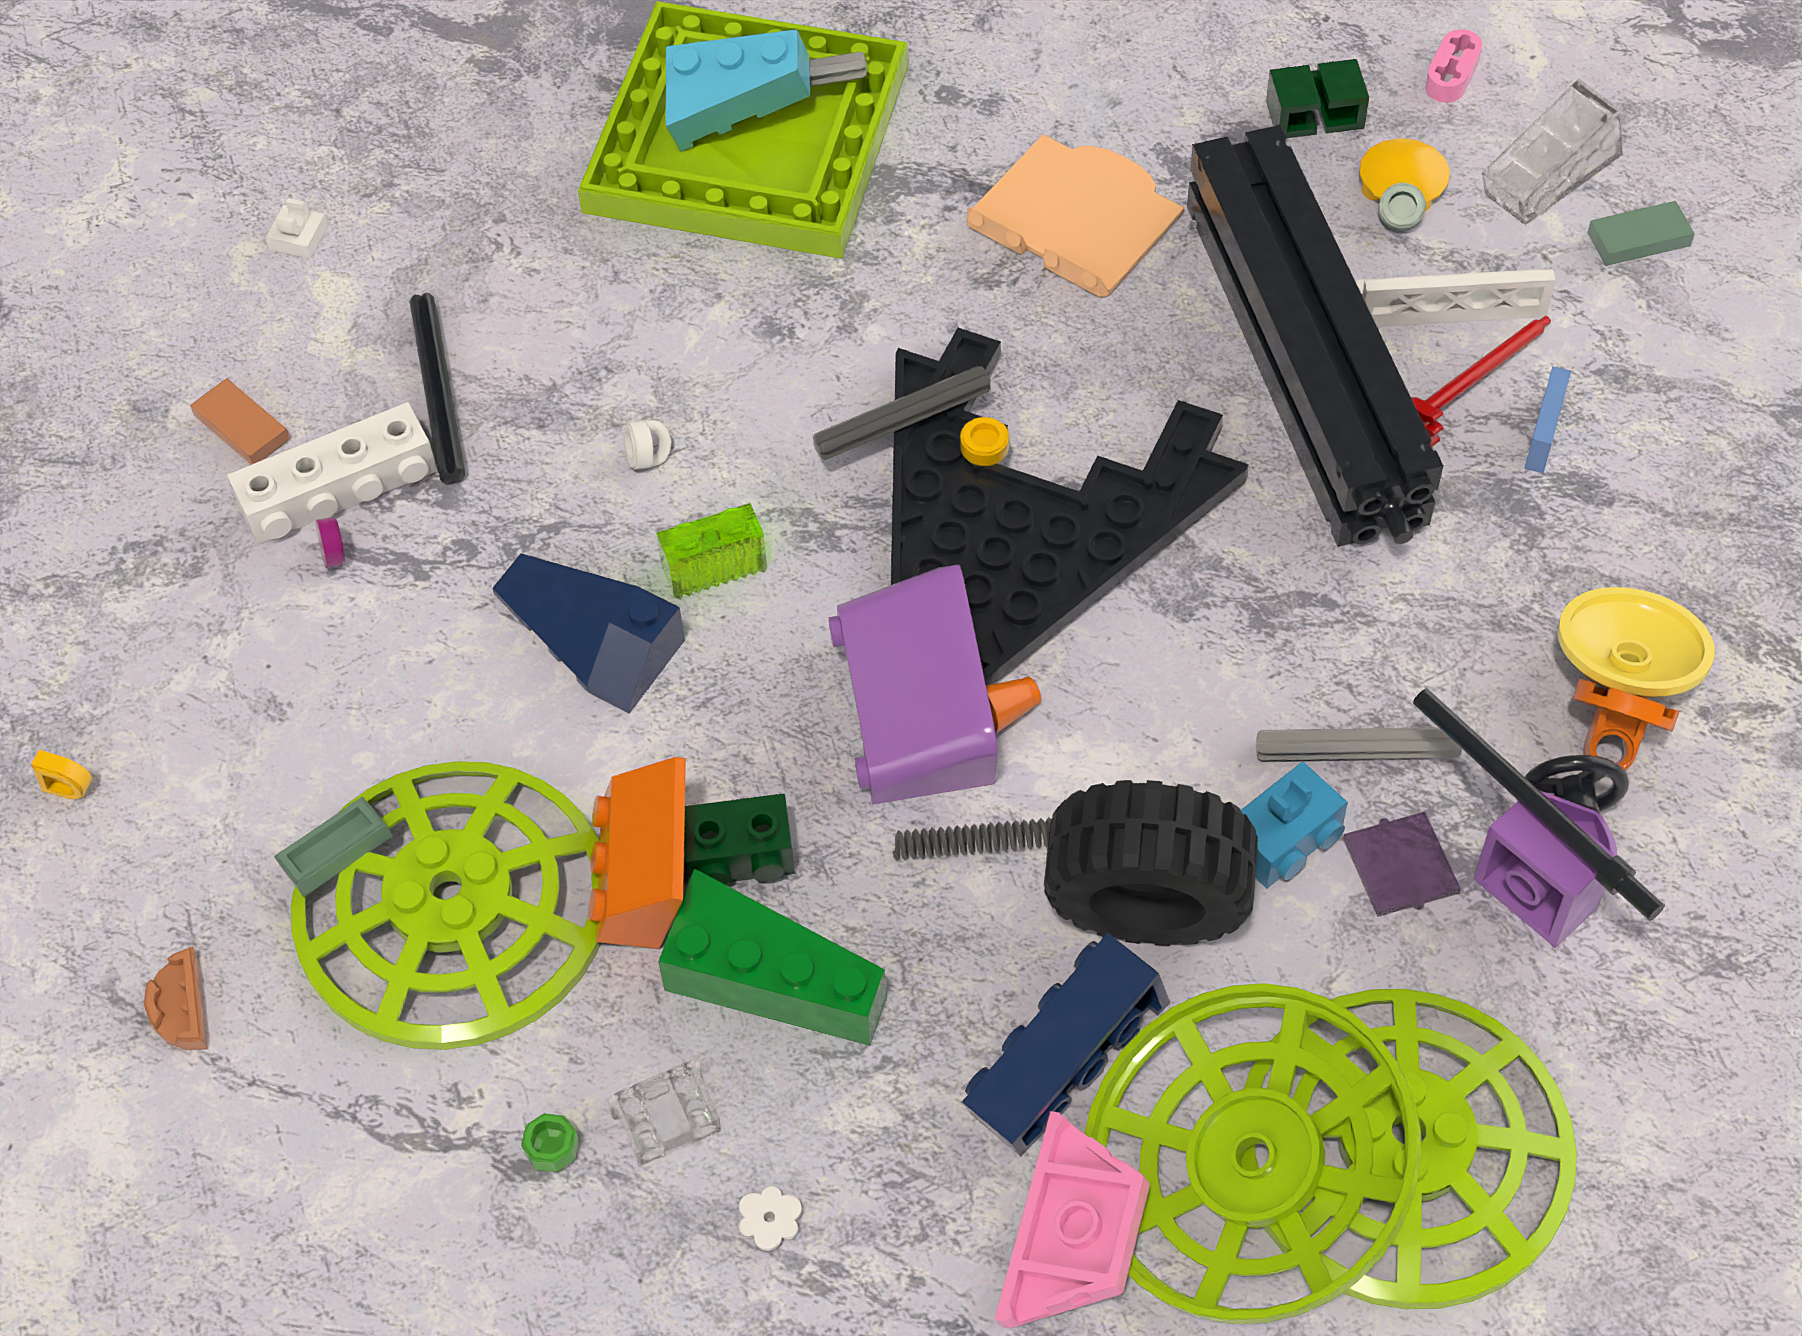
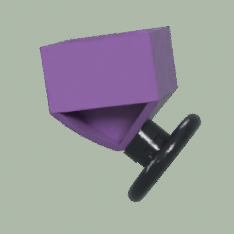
M1569 755L1540 763L1524 776L1612 857L1617 855L1614 836L1599 812L1618 803L1628 791L1629 778L1626 771L1620 765L1598 756ZM1582 771L1579 774L1568 775L1563 778H1548L1559 773ZM1605 776L1609 777L1613 781L1612 786L1606 792L1596 796L1594 783ZM1519 801L1489 827L1473 878L1554 948L1598 908L1605 890L1595 879L1597 873Z

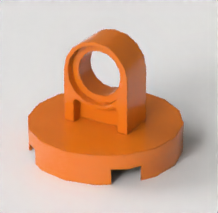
M1583 679L1578 680L1572 699L1597 708L1585 741V755L1597 756L1596 748L1599 740L1606 735H1616L1624 745V754L1616 763L1626 770L1636 758L1647 725L1673 732L1680 711L1665 708L1666 706L1612 687L1607 690L1595 686V682Z

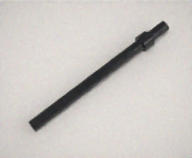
M1428 688L1422 690L1415 697L1413 705L1597 873L1595 879L1612 895L1619 893L1648 921H1652L1662 912L1665 904L1634 877L1636 874L1635 869L1619 855L1612 857Z

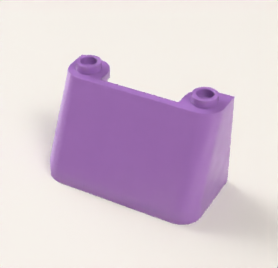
M960 565L939 567L837 605V616L828 617L833 647L842 646L844 655L847 656L864 754L863 757L855 758V768L859 788L869 787L872 805L994 785L997 764L996 735Z

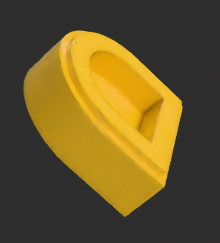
M38 750L31 763L41 790L66 799H79L84 797L92 782L91 774L83 766L71 759Z

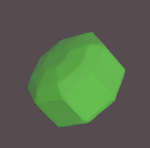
M543 1113L525 1126L521 1146L525 1156L535 1170L557 1173L575 1160L579 1139L576 1130L565 1116Z

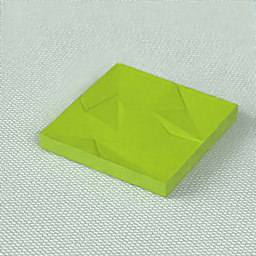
M656 1L578 188L581 212L594 216L702 235H713L719 238L842 259L908 68V42ZM797 29L809 55V60L855 52L864 53L868 67L867 76L864 79L810 87L809 97L760 118L756 114L732 124V130L721 135L716 131L692 141L693 147L684 151L679 150L666 127V46Z

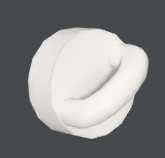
M657 420L627 422L623 435L629 466L636 470L651 468L652 466L664 463L671 449V438L664 424ZM650 432H655L659 439V449L656 454H653Z

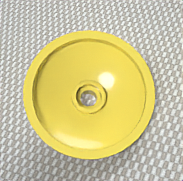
M1607 587L1585 592L1575 597L1566 605L1558 624L1557 633L1560 646L1567 658L1582 674L1607 689L1612 687L1640 697H1666L1683 693L1696 687L1707 677L1715 657L1712 637L1704 624L1693 613L1666 597L1644 590Z

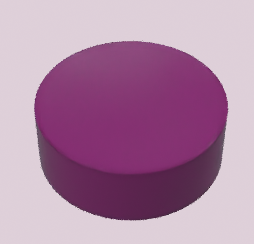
M328 517L316 520L318 541L325 568L343 565L345 554L337 519Z

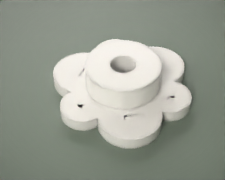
M775 1186L766 1187L761 1195L757 1193L745 1195L739 1203V1211L743 1217L739 1223L740 1233L746 1238L754 1237L756 1246L761 1250L771 1251L776 1249L780 1245L782 1238L790 1240L798 1233L796 1220L802 1212L799 1199L793 1195L782 1196L781 1191ZM768 1218H774L772 1222L766 1221Z

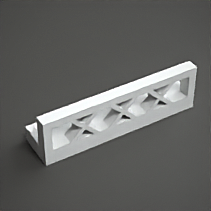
M1553 269L1360 279L1355 282L1377 327L1544 317L1547 315L1556 279Z

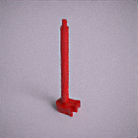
M1544 316L1540 320L1531 321L1426 400L1411 397L1432 440L1431 447L1440 441V437L1437 434L1444 429L1443 425L1436 421L1443 415L1440 409L1544 333V328L1551 323L1548 316Z

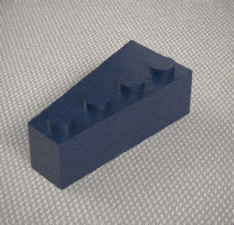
M1108 932L1099 943L1092 941L1084 947L1074 962L1075 971L1063 985L1056 983L1046 991L1038 1004V1009L1040 1010L1026 1027L1019 1025L1009 1034L1002 1045L1004 1053L990 1069L987 1067L980 1069L972 1077L965 1089L967 1096L962 1103L969 1113L1020 1157L1045 1133L1050 1111L1059 1112L1062 1115L1069 1108L1072 1097L1067 1093L1074 1086L1079 1090L1090 1086L1103 1073L1108 1059L1106 1053L1113 1046L1116 1048L1122 1046L1124 1048L1140 1032L1138 1026L1143 1019V1015L1148 1010H1151L1158 1016L1170 1004L1159 973Z

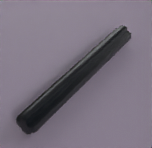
M430 293L415 294L411 297L409 303L437 470L443 483L460 482L465 477V469L434 296Z

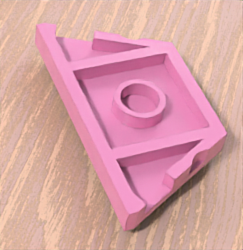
M1050 1111L996 1312L995 1320L1005 1328L1017 1327L1123 1294L1150 1183L1141 1173L1125 1161L1117 1159L1094 1138H1089L1070 1124L1059 1112Z

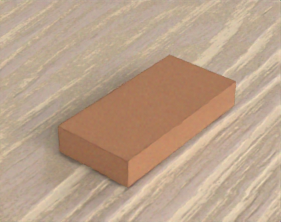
M228 378L190 405L193 415L251 465L263 460L290 439L287 429Z

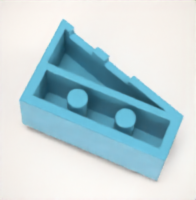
M797 29L666 46V127L680 151L693 147L692 141L717 131L719 135L732 130V124L756 114L760 118L810 96L809 55Z

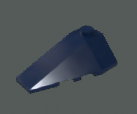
M520 553L492 588L494 595L529 631L533 630L548 646L551 655L558 662L562 661L574 673L577 682L588 693L629 714L685 641L679 606L636 585Z

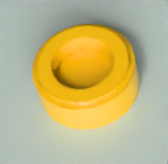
M990 417L975 418L962 428L960 435L961 452L969 462L975 465L990 466L997 464L1008 453L1009 432L1006 426L997 419Z

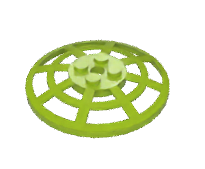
M454 761L425 765L396 774L368 788L347 803L340 811L361 797H364L369 805H371L375 801L394 792L400 807L390 811L381 819L389 830L406 820L414 838L393 858L367 852L340 872L335 892L338 924L311 941L306 929V896L303 897L294 885L291 901V934L298 960L317 995L333 1013L349 1025L383 1042L413 1049L448 1050L477 1046L508 1036L537 1021L560 1003L583 978L598 953L601 944L596 942L597 922L589 921L587 917L583 928L554 914L557 908L560 888L558 865L555 858L587 852L590 862L594 842H599V839L584 814L563 793L544 780L516 768L488 762ZM452 776L496 778L484 796L474 793H446L420 799L414 787V784L423 781ZM518 784L534 790L551 800L570 819L577 833L547 839L542 830L527 815L505 802ZM447 807L475 809L463 830L445 829L434 831L426 814V811ZM497 815L516 826L528 838L530 844L501 853L492 842L484 838V835ZM540 863L543 883L538 907L512 897L511 871ZM357 871L383 877L381 887L382 901L353 915L351 893ZM591 873L592 889H598V874ZM454 881L461 884L460 891L449 899H439L433 895L437 886L443 882ZM504 918L528 926L513 945L497 957L489 960L482 941L499 927ZM390 921L397 934L406 941L396 965L374 952L361 935ZM544 934L574 947L567 960L546 983L525 999L510 1007L508 1006L497 977L507 973L523 961L539 944ZM347 944L351 953L366 969L388 982L377 1013L360 1006L342 993L324 973L318 960ZM426 950L433 952L461 950L469 968L464 971L445 974L417 972ZM477 987L488 1016L473 1021L445 1025L412 1024L399 1021L409 990L446 993Z
M1266 983L1232 985L1201 993L1171 1007L1146 1025L1122 1049L1103 1077L1090 1107L1084 1133L1089 1138H1094L1104 1147H1107L1110 1129L1142 1139L1139 1173L1147 1179L1150 1186L1146 1199L1147 1206L1144 1207L1138 1235L1159 1227L1162 1234L1181 1253L1196 1263L1207 1267L1194 1298L1178 1292L1157 1278L1134 1253L1128 1275L1140 1287L1170 1307L1197 1318L1229 1324L1268 1323L1299 1316L1332 1301L1356 1284L1383 1257L1401 1229L1415 1195L1421 1163V1130L1414 1096L1400 1065L1379 1036L1354 1013L1327 997L1297 987ZM1264 1007L1284 1009L1278 1043L1269 1041L1245 1042L1225 1047L1212 1053L1196 1026L1197 1023L1207 1018L1238 1009ZM1307 1014L1323 1019L1349 1034L1371 1054L1379 1066L1354 1086H1351L1347 1079L1329 1062L1301 1048ZM1176 1036L1192 1065L1185 1069L1166 1088L1154 1106L1150 1118L1119 1108L1118 1106L1125 1090L1139 1069L1162 1045ZM1250 1061H1274L1267 1089L1246 1088L1234 1092L1222 1071L1229 1066ZM1296 1067L1305 1069L1320 1078L1338 1097L1309 1115L1299 1103L1289 1097ZM1203 1082L1214 1103L1204 1111L1193 1129L1189 1130L1168 1124L1180 1102L1195 1086ZM1390 1087H1392L1399 1103L1405 1131V1166L1402 1179L1372 1174L1373 1137L1369 1118L1364 1107ZM1349 1118L1356 1141V1165L1354 1171L1325 1165V1148L1322 1139L1324 1134ZM1255 1144L1266 1145L1269 1150V1156L1264 1166L1254 1171L1243 1169L1242 1156L1244 1152ZM1161 1146L1186 1153V1167L1191 1183L1166 1197H1163L1159 1179V1152ZM1318 1188L1347 1194L1344 1203L1334 1218L1319 1234L1312 1238L1299 1211L1307 1205ZM1364 1198L1395 1203L1388 1222L1373 1245L1347 1272L1333 1281L1320 1253L1328 1249L1347 1230L1360 1210ZM1205 1204L1216 1215L1224 1219L1226 1222L1215 1251L1205 1248L1190 1238L1179 1227L1175 1218ZM1279 1224L1291 1248L1290 1251L1284 1254L1267 1258H1238L1249 1227L1260 1228ZM1300 1266L1312 1291L1311 1294L1296 1301L1264 1308H1231L1218 1305L1231 1274L1237 1276H1267Z
M1370 989L1331 999L1346 1009L1368 1004L1393 1003L1394 1026H1381L1371 1029L1379 1036L1382 1042L1395 1041L1396 1061L1400 1065L1413 1093L1420 1130L1423 1135L1421 1163L1415 1195L1401 1229L1390 1244V1246L1397 1247L1396 1282L1364 1275L1356 1284L1344 1291L1343 1294L1371 1304L1406 1310L1441 1309L1473 1302L1504 1288L1526 1272L1549 1247L1565 1218L1574 1189L1577 1150L1572 1120L1560 1089L1544 1063L1521 1038L1498 1020L1466 1003L1436 993L1410 989ZM1416 1005L1434 1008L1461 1017L1489 1032L1500 1042L1481 1055L1472 1047L1452 1036L1431 1029L1417 1027ZM1307 1014L1301 1048L1329 1062L1347 1079L1351 1086H1354L1367 1076L1363 1070L1346 1057L1349 1053L1363 1047L1351 1036L1342 1038L1331 1045L1308 1028V1026L1320 1018ZM1280 1032L1270 1042L1278 1043ZM1418 1043L1445 1050L1465 1061L1468 1066L1449 1081L1435 1073L1420 1069ZM1518 1057L1535 1075L1548 1096L1557 1120L1559 1138L1527 1131L1519 1101L1507 1080L1499 1072ZM1256 1061L1248 1074L1243 1089L1261 1088L1265 1075L1274 1061ZM1305 1071L1293 1096V1099L1306 1112L1313 1091L1321 1080L1308 1071ZM1484 1082H1487L1503 1106L1509 1128L1477 1124L1473 1110L1466 1097ZM1390 1087L1364 1107L1369 1118L1373 1137L1372 1174L1402 1179L1405 1166V1144L1395 1138L1392 1128L1397 1124L1403 1123L1399 1103L1392 1087ZM1349 1118L1324 1134L1322 1138H1338L1340 1151L1348 1167L1347 1170L1354 1171L1356 1165V1141ZM1255 1145L1250 1146L1242 1156V1166L1245 1170L1254 1171L1260 1169L1256 1158ZM1477 1147L1510 1151V1160L1505 1176L1491 1197L1468 1173ZM1528 1154L1560 1161V1172L1552 1203L1539 1227L1526 1240L1503 1211L1510 1205L1521 1185ZM1322 1188L1317 1189L1313 1196L1314 1200L1300 1213L1311 1237L1331 1217L1334 1218L1344 1203L1347 1194ZM1451 1190L1473 1212L1469 1216L1451 1224L1433 1228H1422V1202L1441 1197ZM1358 1212L1348 1229L1364 1238L1375 1241L1386 1224ZM1279 1224L1263 1227L1283 1253L1291 1250ZM1487 1228L1509 1255L1497 1265L1470 1277L1444 1283L1420 1284L1421 1248H1436L1454 1244ZM1320 1253L1333 1281L1349 1270L1347 1267Z

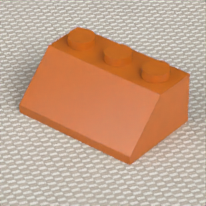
M673 757L612 776L604 796L597 795L595 798L592 826L600 828V842H594L591 853L590 872L598 874V889H592L588 918L589 921L597 922L596 942L659 949L683 901L686 758Z

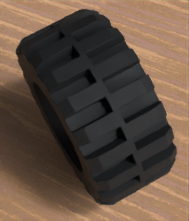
M1132 780L1116 781L1114 785H1105L1104 783L1091 785L1086 792L1078 790L1072 793L1057 807L1052 815L1044 876V893L1052 908H1055L1060 917L1064 920L1071 919L1074 926L1085 931L1088 929L1096 931L1097 935L1102 937L1108 932L1113 937L1125 939V942L1136 944L1151 942L1161 946H1170V943H1182L1183 945L1198 944L1199 940L1203 939L1208 941L1217 940L1224 933L1231 934L1247 920L1253 910L1258 847L1256 829L1248 816L1243 814L1238 806L1232 802H1222L1220 796L1211 792L1201 793L1194 791L1192 786L1177 784V786L1162 784L1163 781L1147 780L1146 783H1133Z

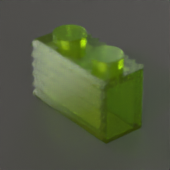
M750 502L655 532L663 571L674 598L680 600L683 595L690 597L692 592L700 593L702 589L709 591L711 586L718 588L720 583L727 585L730 580L737 582L739 577L746 579L748 574L755 576L758 571L765 573L767 569L764 533Z

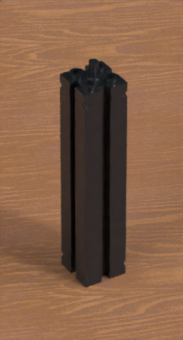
M1281 125L1245 132L1244 142L1231 145L1228 136L1192 144L1190 171L1195 181L1189 182L1187 209L1192 220L1197 222V232L1324 518L1332 526L1331 533L1337 547L1352 543L1365 544L1371 542L1380 535L1381 528L1385 527L1389 528L1396 544L1407 543L1413 538L1414 531L1419 530L1423 526L1430 525L1435 505L1432 494L1434 490L1439 488L1444 465L1437 451L1431 448L1432 440L1291 146L1286 144L1287 137Z

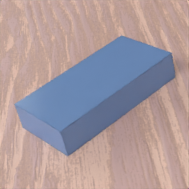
M1552 366L1524 469L1544 473L1571 370Z

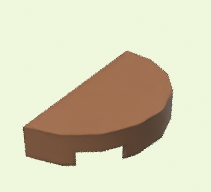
M192 946L168 957L169 963L158 971L154 980L148 981L145 989L144 1008L152 1028L167 1044L184 1050L207 1049L198 958Z

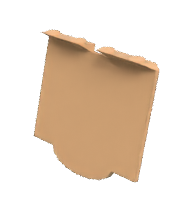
M1043 134L973 208H967L966 220L968 227L1020 255L1028 250L1044 259V268L1098 297L1109 296L1177 221L1184 213V207L1155 193L1156 184L1151 175L1127 157L1095 146H1079L1071 149Z

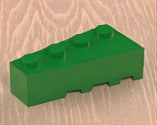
M694 869L683 896V901L658 960L664 991L871 1046L886 1001L885 969Z

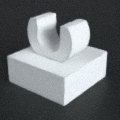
M288 198L286 205L282 206L265 237L269 250L311 259L328 228L326 216L324 213L308 210V205L304 201Z

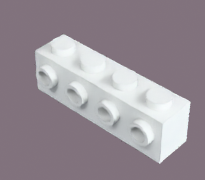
M406 402L229 473L227 477L237 504L257 545L268 540L283 537L290 531L308 525L318 519L331 517L333 514L361 502L371 501L379 495L405 484L417 482L425 476L437 472V467L430 442L410 404Z

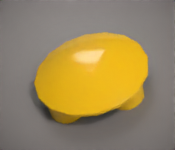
M1406 138L1384 140L1369 148L1361 159L1359 170L1362 180L1361 191L1367 199L1380 200L1385 190L1397 183H1409L1416 186L1424 195L1426 201L1425 211L1431 207L1432 200L1439 197L1448 186L1450 174L1445 157L1434 147L1419 140Z

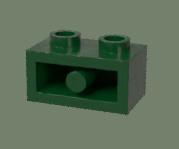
M785 793L685 806L684 852L689 881L694 869L725 885L730 882L751 879L768 882L777 880L783 875L795 874Z

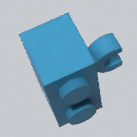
M1304 761L1241 809V812L1248 816L1256 829L1258 847L1255 878L1266 889L1281 877L1284 880L1291 879L1305 865L1307 856L1319 847L1324 850L1331 847L1345 830L1343 823L1348 802Z

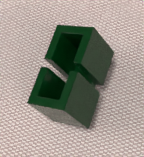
M1357 59L1318 63L1317 70L1313 71L1310 70L1309 65L1270 69L1266 104L1273 126L1281 125L1287 138L1317 135L1313 110H1318L1325 134L1365 128L1369 94Z

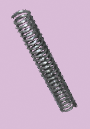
M1048 817L1046 821L1040 818L1037 823L1032 818L1029 821V825L1025 819H1023L1021 824L1015 820L1012 825L1009 821H1006L1004 827L1001 822H998L996 826L990 822L987 828L985 824L981 823L979 830L975 824L971 828L965 824L962 830L956 825L954 832L950 826L946 828V831L940 826L937 833L931 827L929 835L925 828L921 830L920 834L915 828L912 836L911 832L907 829L904 832V838L902 832L898 830L895 835V851L892 853L894 859L898 861L901 850L902 858L906 861L909 847L910 857L913 860L917 856V850L919 857L923 859L926 847L927 856L931 859L934 844L935 854L938 858L942 854V847L944 855L948 857L951 844L952 854L957 856L959 841L961 854H966L968 844L969 853L973 855L975 853L976 841L977 851L981 854L983 852V838L986 852H991L993 840L994 850L998 853L1000 850V838L1002 849L1006 852L1008 850V835L1013 851L1017 848V838L1019 848L1022 851L1024 850L1025 835L1027 846L1031 850L1033 848V832L1036 847L1040 849L1042 846V832L1044 846L1048 849L1051 818Z

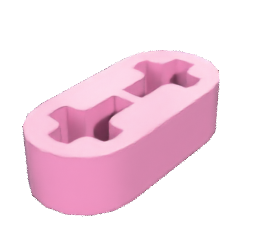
M1458 29L1445 35L1428 70L1425 89L1432 99L1448 103L1454 102L1464 95L1478 66L1482 49L1481 38L1476 33ZM1459 50H1464L1461 57L1454 56ZM1447 74L1454 76L1449 82L1444 81Z

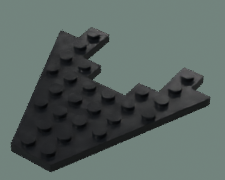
M958 327L939 361L898 348L895 353V400L976 366H982L989 376L1001 354V341ZM977 397L894 431L891 585L939 567L959 564L964 579L985 685H992L1245 481L1249 464L1210 451L1222 427L1223 414L1177 400L1143 470L1097 455L1079 491L1000 464L979 466L969 462L961 452L960 435L962 428L969 421L982 417L969 412Z

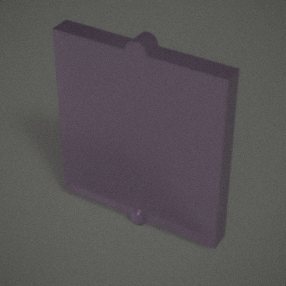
M1425 811L1392 821L1382 818L1378 825L1344 834L1343 841L1377 917L1414 907L1416 910H1422L1425 903L1460 894L1461 888Z

